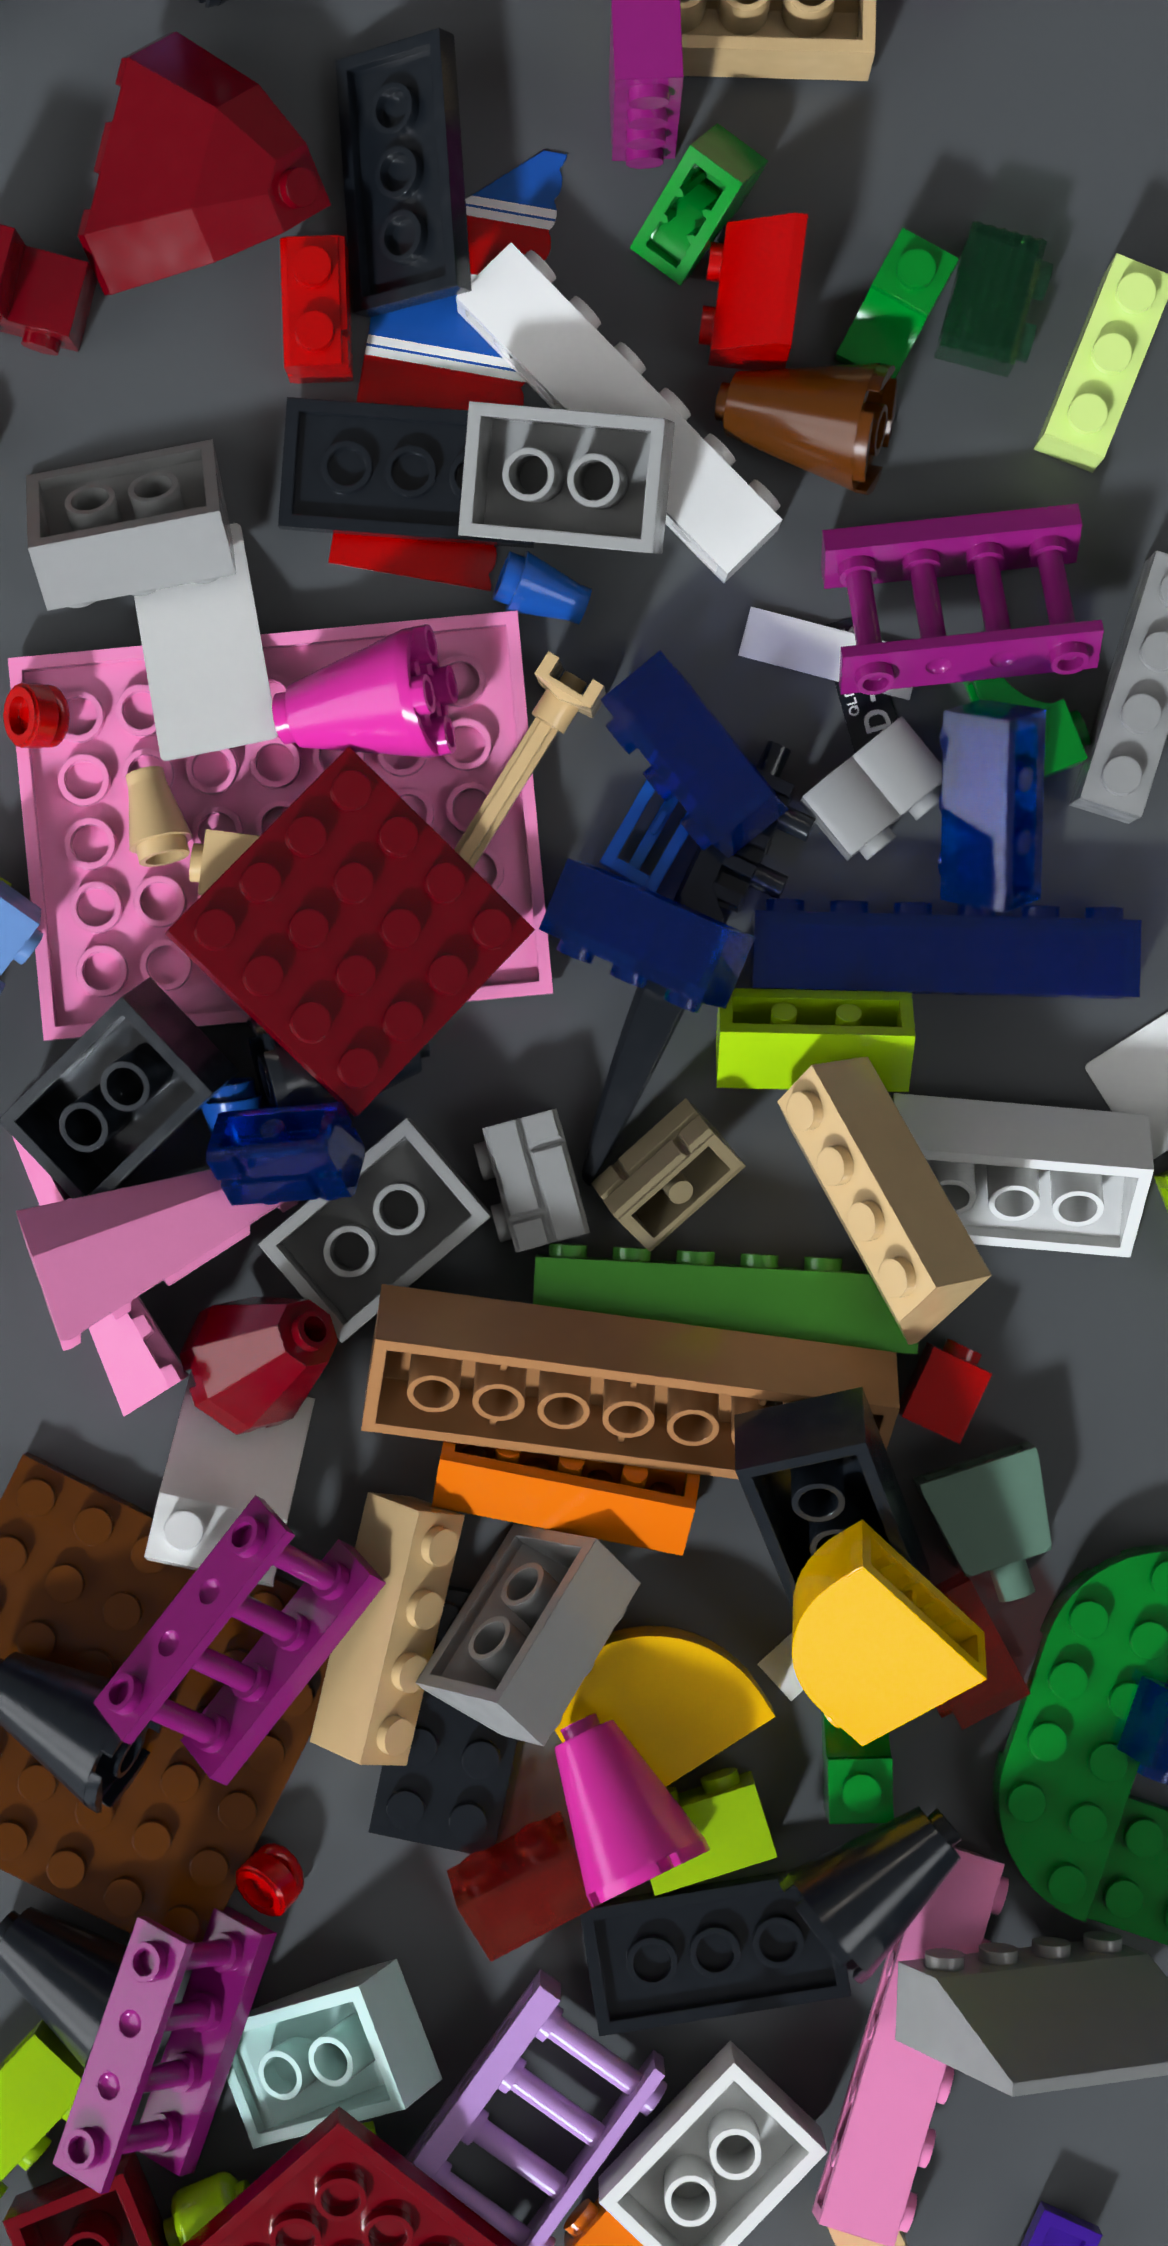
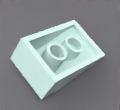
M397 1959L342 1974L250 2010L227 2076L228 2084L253 2149L305 2136L339 2106L357 2121L405 2110L442 2080L441 2073Z

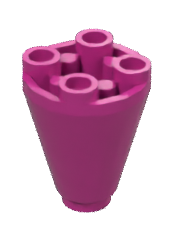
M425 624L401 629L289 684L286 692L276 693L272 700V713L280 740L284 744L297 743L302 748L344 751L349 746L354 752L426 758L454 753L456 751V736L452 721L448 716V705L455 704L458 701L457 682L450 665L439 666L437 643L431 626Z

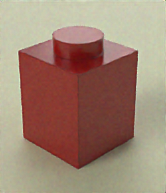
M948 1338L943 1349L927 1342L900 1399L898 1414L911 1422L960 1444L992 1376V1373L977 1366L982 1354Z

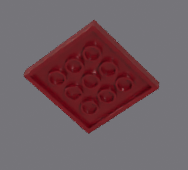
M348 746L165 934L341 1105L356 1117L535 929Z
M339 2106L182 2246L517 2245Z

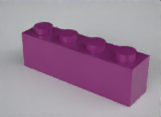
M611 0L609 103L612 161H626V166L630 168L649 169L659 167L664 164V159H675L684 78L680 0Z

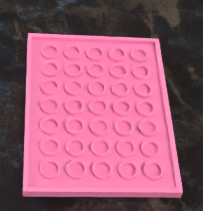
M518 610L260 634L273 700V696L276 693L286 692L289 684L401 629L425 624L431 626L437 643L439 666L450 665L457 682L458 701L455 704L448 705V716L452 721L456 736V751L452 754L431 758L355 753L455 849L529 729ZM142 646L8 658L11 690L19 683H41L56 686L65 696L70 713L68 732L63 742L58 746L51 748H21L16 746L30 901L42 909L40 925L37 929L44 935L35 949L44 1041L81 1038L123 995L149 977L157 983L197 1027L247 1023V1019L251 1017L165 934L201 897L198 894L199 882H190L189 880L193 844H204L205 829L261 836L344 751L302 748L297 743L284 744L277 735L273 740L163 761L159 752ZM149 766H160L164 769L166 781L193 835L192 839L188 842L189 856L180 861L156 867L141 866L137 854L129 850V800L125 776L133 770ZM532 773L475 865L474 870L535 930L467 1002L554 994Z

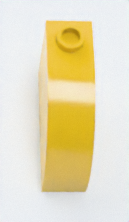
M861 1520L829 1539L807 1561L796 1582L793 1594L792 1658L794 1669L803 1690L811 1701L824 1713L827 1720L834 1727L842 1728L862 1747L987 1680L985 1632L865 1521Z
M639 1626L614 1631L610 1634L597 1656L592 1670L584 1678L563 1713L562 1720L555 1729V1732L563 1743L565 1739L560 1730L594 1713H596L600 1724L613 1719L663 1785L667 1787L773 1719L775 1714L771 1703L750 1672L723 1647L705 1637L682 1629L665 1626Z

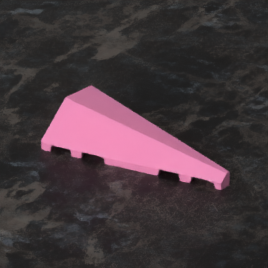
M13 1137L39 1205L72 1199ZM139 1296L131 1301V1311L121 1318L115 1320L111 1315H108L89 1328L123 1416L128 1415L189 1376L187 1371L184 1372L182 1363Z
M333 1144L17 1210L16 1214L63 1351L72 1349L80 1344L81 1333L108 1315L117 1320L130 1312L131 1301L161 1281H164L168 1286L172 1285L250 1235V1224L275 1208L284 1213L297 1205L298 1194L328 1175L334 1180L342 1171Z

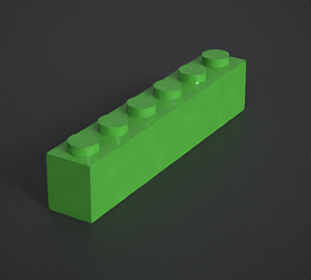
M550 1243L549 1255L536 1254L533 1304L897 1353L918 1354V1343L908 1345L868 1270H842V1258L804 1256V1268L778 1267L779 1255L740 1253V1265L714 1263L715 1252L677 1250L676 1261L651 1260V1252L646 1248L613 1246L612 1258L587 1257V1245L570 1243Z

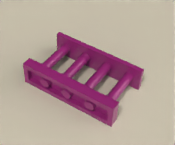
M1079 504L822 530L821 572L824 589L847 588L856 645L843 646L840 650V694L863 693L877 695L890 689L1053 672L1069 675L1080 672L1083 669L1098 668L1104 633L1102 620L1075 621L1064 565L1077 563L1082 531ZM1032 567L1039 568L1049 625L1011 629L1001 571ZM974 574L985 632L947 636L937 577ZM909 580L912 585L921 638L882 642L873 584Z
M255 1495L93 1703L119 1738L127 1744L131 1745L150 1720L183 1734L184 1736L180 1741L207 1776L227 1786L386 1582L355 1547L339 1539L322 1560L289 1544L295 1537V1534L264 1499ZM272 1565L304 1581L303 1585L282 1611L249 1596ZM231 1617L264 1632L263 1636L242 1662L208 1647ZM190 1669L224 1684L202 1713L168 1699Z
M225 1907L224 1911L214 1908L202 1942H192L147 1916L137 1917L52 2163L54 2166L99 2194L109 2192L122 2154L138 2151L178 2176L194 2173L274 1944L276 1932L230 1907ZM192 1970L182 2002L174 2003L185 1971ZM171 2031L161 2063L153 2064L164 2032ZM150 2092L140 2123L132 2125L143 2093Z

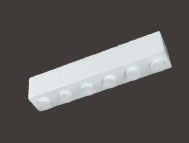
M511 242L471 281L472 291L456 296L458 313L552 409L665 418L675 422L665 524L725 583L779 530L783 519L776 513L781 507L778 500L758 480L754 479L749 485L731 467L736 460L729 449L711 433L704 439L686 421L691 416L688 408L668 388H663L658 393L642 376L646 371V367L627 345L619 342L613 347L597 330L601 325V321L582 299L574 296L568 301L552 284L556 279V275L537 253L529 250L523 255Z

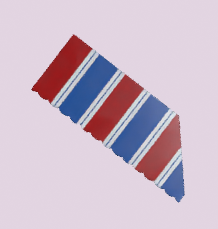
M544 150L465 199L471 281L511 242L523 255L532 250L544 261L548 258L551 250L549 230L555 224L557 217V208L554 200L561 191L562 174L560 168L564 165L567 154ZM457 295L371 317L356 402L468 410L469 401L523 406L524 394L521 388L526 381L458 313ZM333 533L328 563L491 591L489 573L495 566L497 552L494 545Z

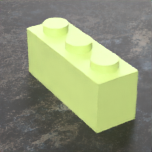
M1116 253L1103 274L1034 450L1091 473L1105 458L1167 303L1168 273Z

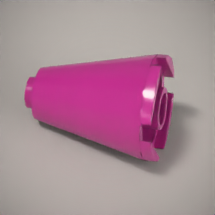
M596 1713L560 1730L565 1742L556 1746L554 1750L585 1892L591 1907L599 1905L710 1850L705 1837L613 1719L600 1724Z

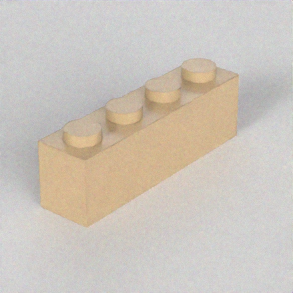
M368 1492L355 1549L382 1577L386 1584L329 1656L310 1738L311 1743L359 1765L407 1766L424 1690L416 1684V1681L433 1655L465 1515L451 1510L431 1507L432 1503L412 1496Z

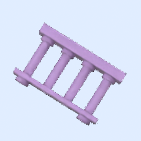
M541 1969L405 2157L517 2246H554L556 2238L551 2234L638 2113L640 2112L648 2116L657 2106L667 2088V2083L663 2081L665 2067L662 2055L653 2050L639 2070L632 2067L562 2016L564 2009L558 2006L561 2001V1983ZM534 2037L541 2042L546 2038L550 2039L623 2092L602 2122L524 2068L527 2061L521 2055ZM497 2089L504 2094L509 2090L513 2091L585 2143V2146L564 2174L488 2120L489 2112L484 2107ZM460 2141L467 2146L472 2142L476 2143L548 2195L527 2226L450 2171L452 2164L447 2159Z

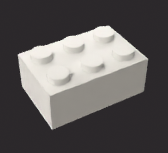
M730 2040L598 2177L599 2204L643 2246H738L827 2154L822 2128Z

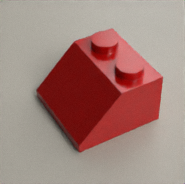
M795 212L727 222L724 243L711 241L706 281L719 282L716 307L703 305L698 344L710 346L708 365L749 371L784 369L786 367L792 346L808 214Z

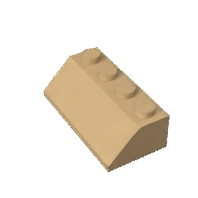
M680 0L684 76L868 81L875 56L876 0Z
M868 1056L811 1065L777 1102L794 1138L908 1345L918 1343L992 1275Z

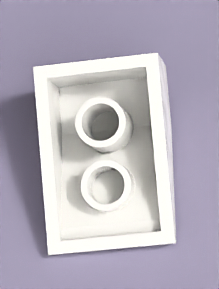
M190 1372L144 1557L149 1561L197 1570L255 1495L264 1499L287 1525L315 1398L306 1397L294 1418L281 1425L269 1428L261 1427L251 1432L236 1435L194 1406L189 1388L196 1384L193 1374ZM272 1565L258 1584L273 1587L277 1567Z

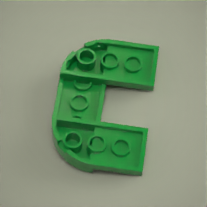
M1147 1545L1120 1551L1121 1554L1109 1558L1091 1569L1087 1567L1064 1587L1051 1605L1040 1628L1043 1637L1004 1752L1000 1750L998 1752L993 1775V1806L998 1830L1010 1856L1026 1881L1043 1899L1058 1910L1085 1923L1088 1918L1168 1945V1807L1130 1795L1168 1682V1545Z

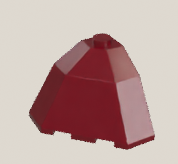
M177 31L170 32L121 58L115 82L121 88L113 120L105 122L93 171L99 174L91 209H84L77 235L104 295H113L215 263L280 235L331 205L306 142L258 83Z

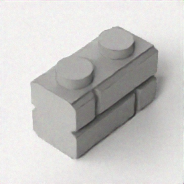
M557 1108L482 1128L485 1141L475 1143L474 1148L483 1180L496 1178L502 1203L491 1205V1211L500 1242L512 1240L515 1252H521L590 1233Z

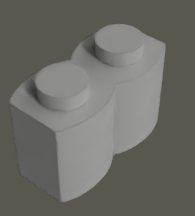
M901 716L802 796L799 803L810 816L816 818L815 823L846 861L858 852L868 861L897 837L890 829V826L910 812L917 821L946 797L939 786L951 775Z

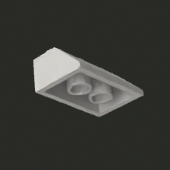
M213 439L26 475L28 551L47 611L65 607L82 608L96 601L127 595L144 596L155 592L157 589L188 583L205 584L213 582L220 577L236 574L230 522Z
M513 1524L420 1674L416 1684L424 1691L502 1736L544 1746L552 1732L560 1724L563 1713L584 1678L592 1670L597 1656L616 1624L624 1616L629 1602L641 1583L597 1538Z

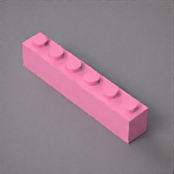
M954 1846V1849L961 1857L886 1956L812 2208V2213L820 2225L886 2246H895L898 2232L907 2233L911 2227L917 2206V2194L910 2192L917 2167L926 2168L931 2159L936 2131L929 2128L936 2103L944 2105L947 2101L954 2078V2068L895 2040L898 1961L924 1959L925 1951L934 1948L953 1949L964 1954L978 1953L980 1944L991 1942L984 1939L990 1914H1000L1009 1887V1879L1002 1876L1005 1864L994 1858Z

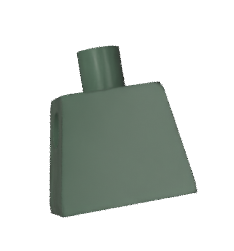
M1024 1441L913 1477L916 1488L959 1569L966 1577L989 1571L999 1602L1018 1600L1036 1591L1026 1559L1051 1550L1052 1543L1040 1459L1037 1448L1033 1444Z

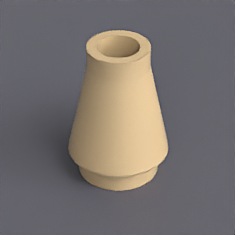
M149 766L129 772L125 777L129 800L130 852L137 854L139 864L144 867L163 866L189 856L188 842L192 839L193 835L166 781L164 769L160 766Z

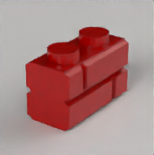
M315 235L280 238L284 368L290 383L354 381L351 290L348 283L350 281V267L345 236Z

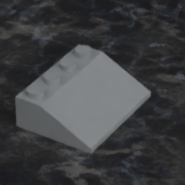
M1106 1931L1085 1932L1083 1941L1070 1942L1057 1937H1036L1032 1939L1031 1947L1017 1948L1006 1943H983L979 1945L978 1953L969 1954L946 1948L929 1949L925 1951L924 1959L898 1961L895 2040L1012 2097L1168 2075V1978L1149 1954L1122 1944L1121 1935Z

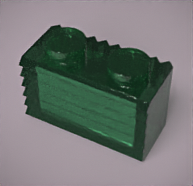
M980 221L972 222L964 242L934 358L1003 377H1008L1014 367L1015 360L1023 363L1027 362L1037 325L1026 322L1032 299L1043 301L1053 269V263L1042 260L1047 245L1046 240L1034 238L1031 235H1022L1018 231H1009L1006 228H997L994 225H985Z

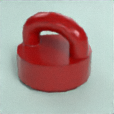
M19 683L7 695L3 713L4 726L8 737L15 746L21 748H51L58 746L63 742L69 728L70 713L68 702L62 691L56 686L41 683Z
M276 1843L263 1845L236 1871V1884L243 1898L251 1907L267 1916H281L298 1899L299 1894L304 1888L303 1869L297 1858L285 1846Z

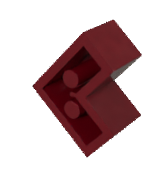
M0 224V332L22 337L21 344L43 354L57 356L59 355L60 347L79 352L98 281L91 265L87 261L26 246L15 228Z

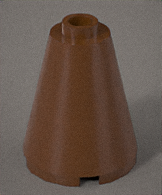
M871 363L737 371L731 383L722 382L719 387L715 404L716 421L723 422L724 433L728 437L855 493L869 495L874 491L883 469L882 466L871 465L873 456H878L881 447L888 448L896 409L897 379L890 377L896 369L894 365Z

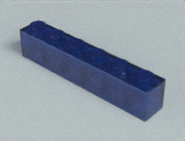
M767 899L766 910H755L751 915L750 989L886 991L934 995L1133 999L1140 997L1142 920L1124 919V908L1086 907L1085 918H1060V906L1025 905L1021 906V917L996 916V905L958 904L957 915H932V903L895 902L893 914L868 913L867 901H830V912L804 911L805 900Z

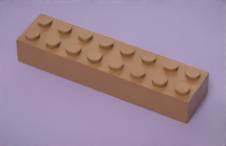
M381 1284L367 1375L361 1431L738 1479L735 1472V1414L863 1387L887 1451L900 1409L897 1352Z

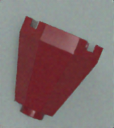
M251 1297L212 1305L199 1312L179 1356L184 1372L189 1369L192 1370L196 1385L189 1389L194 1406L236 1435L261 1427L269 1428L281 1425L293 1419L328 1364L338 1338L330 1314L309 1299Z

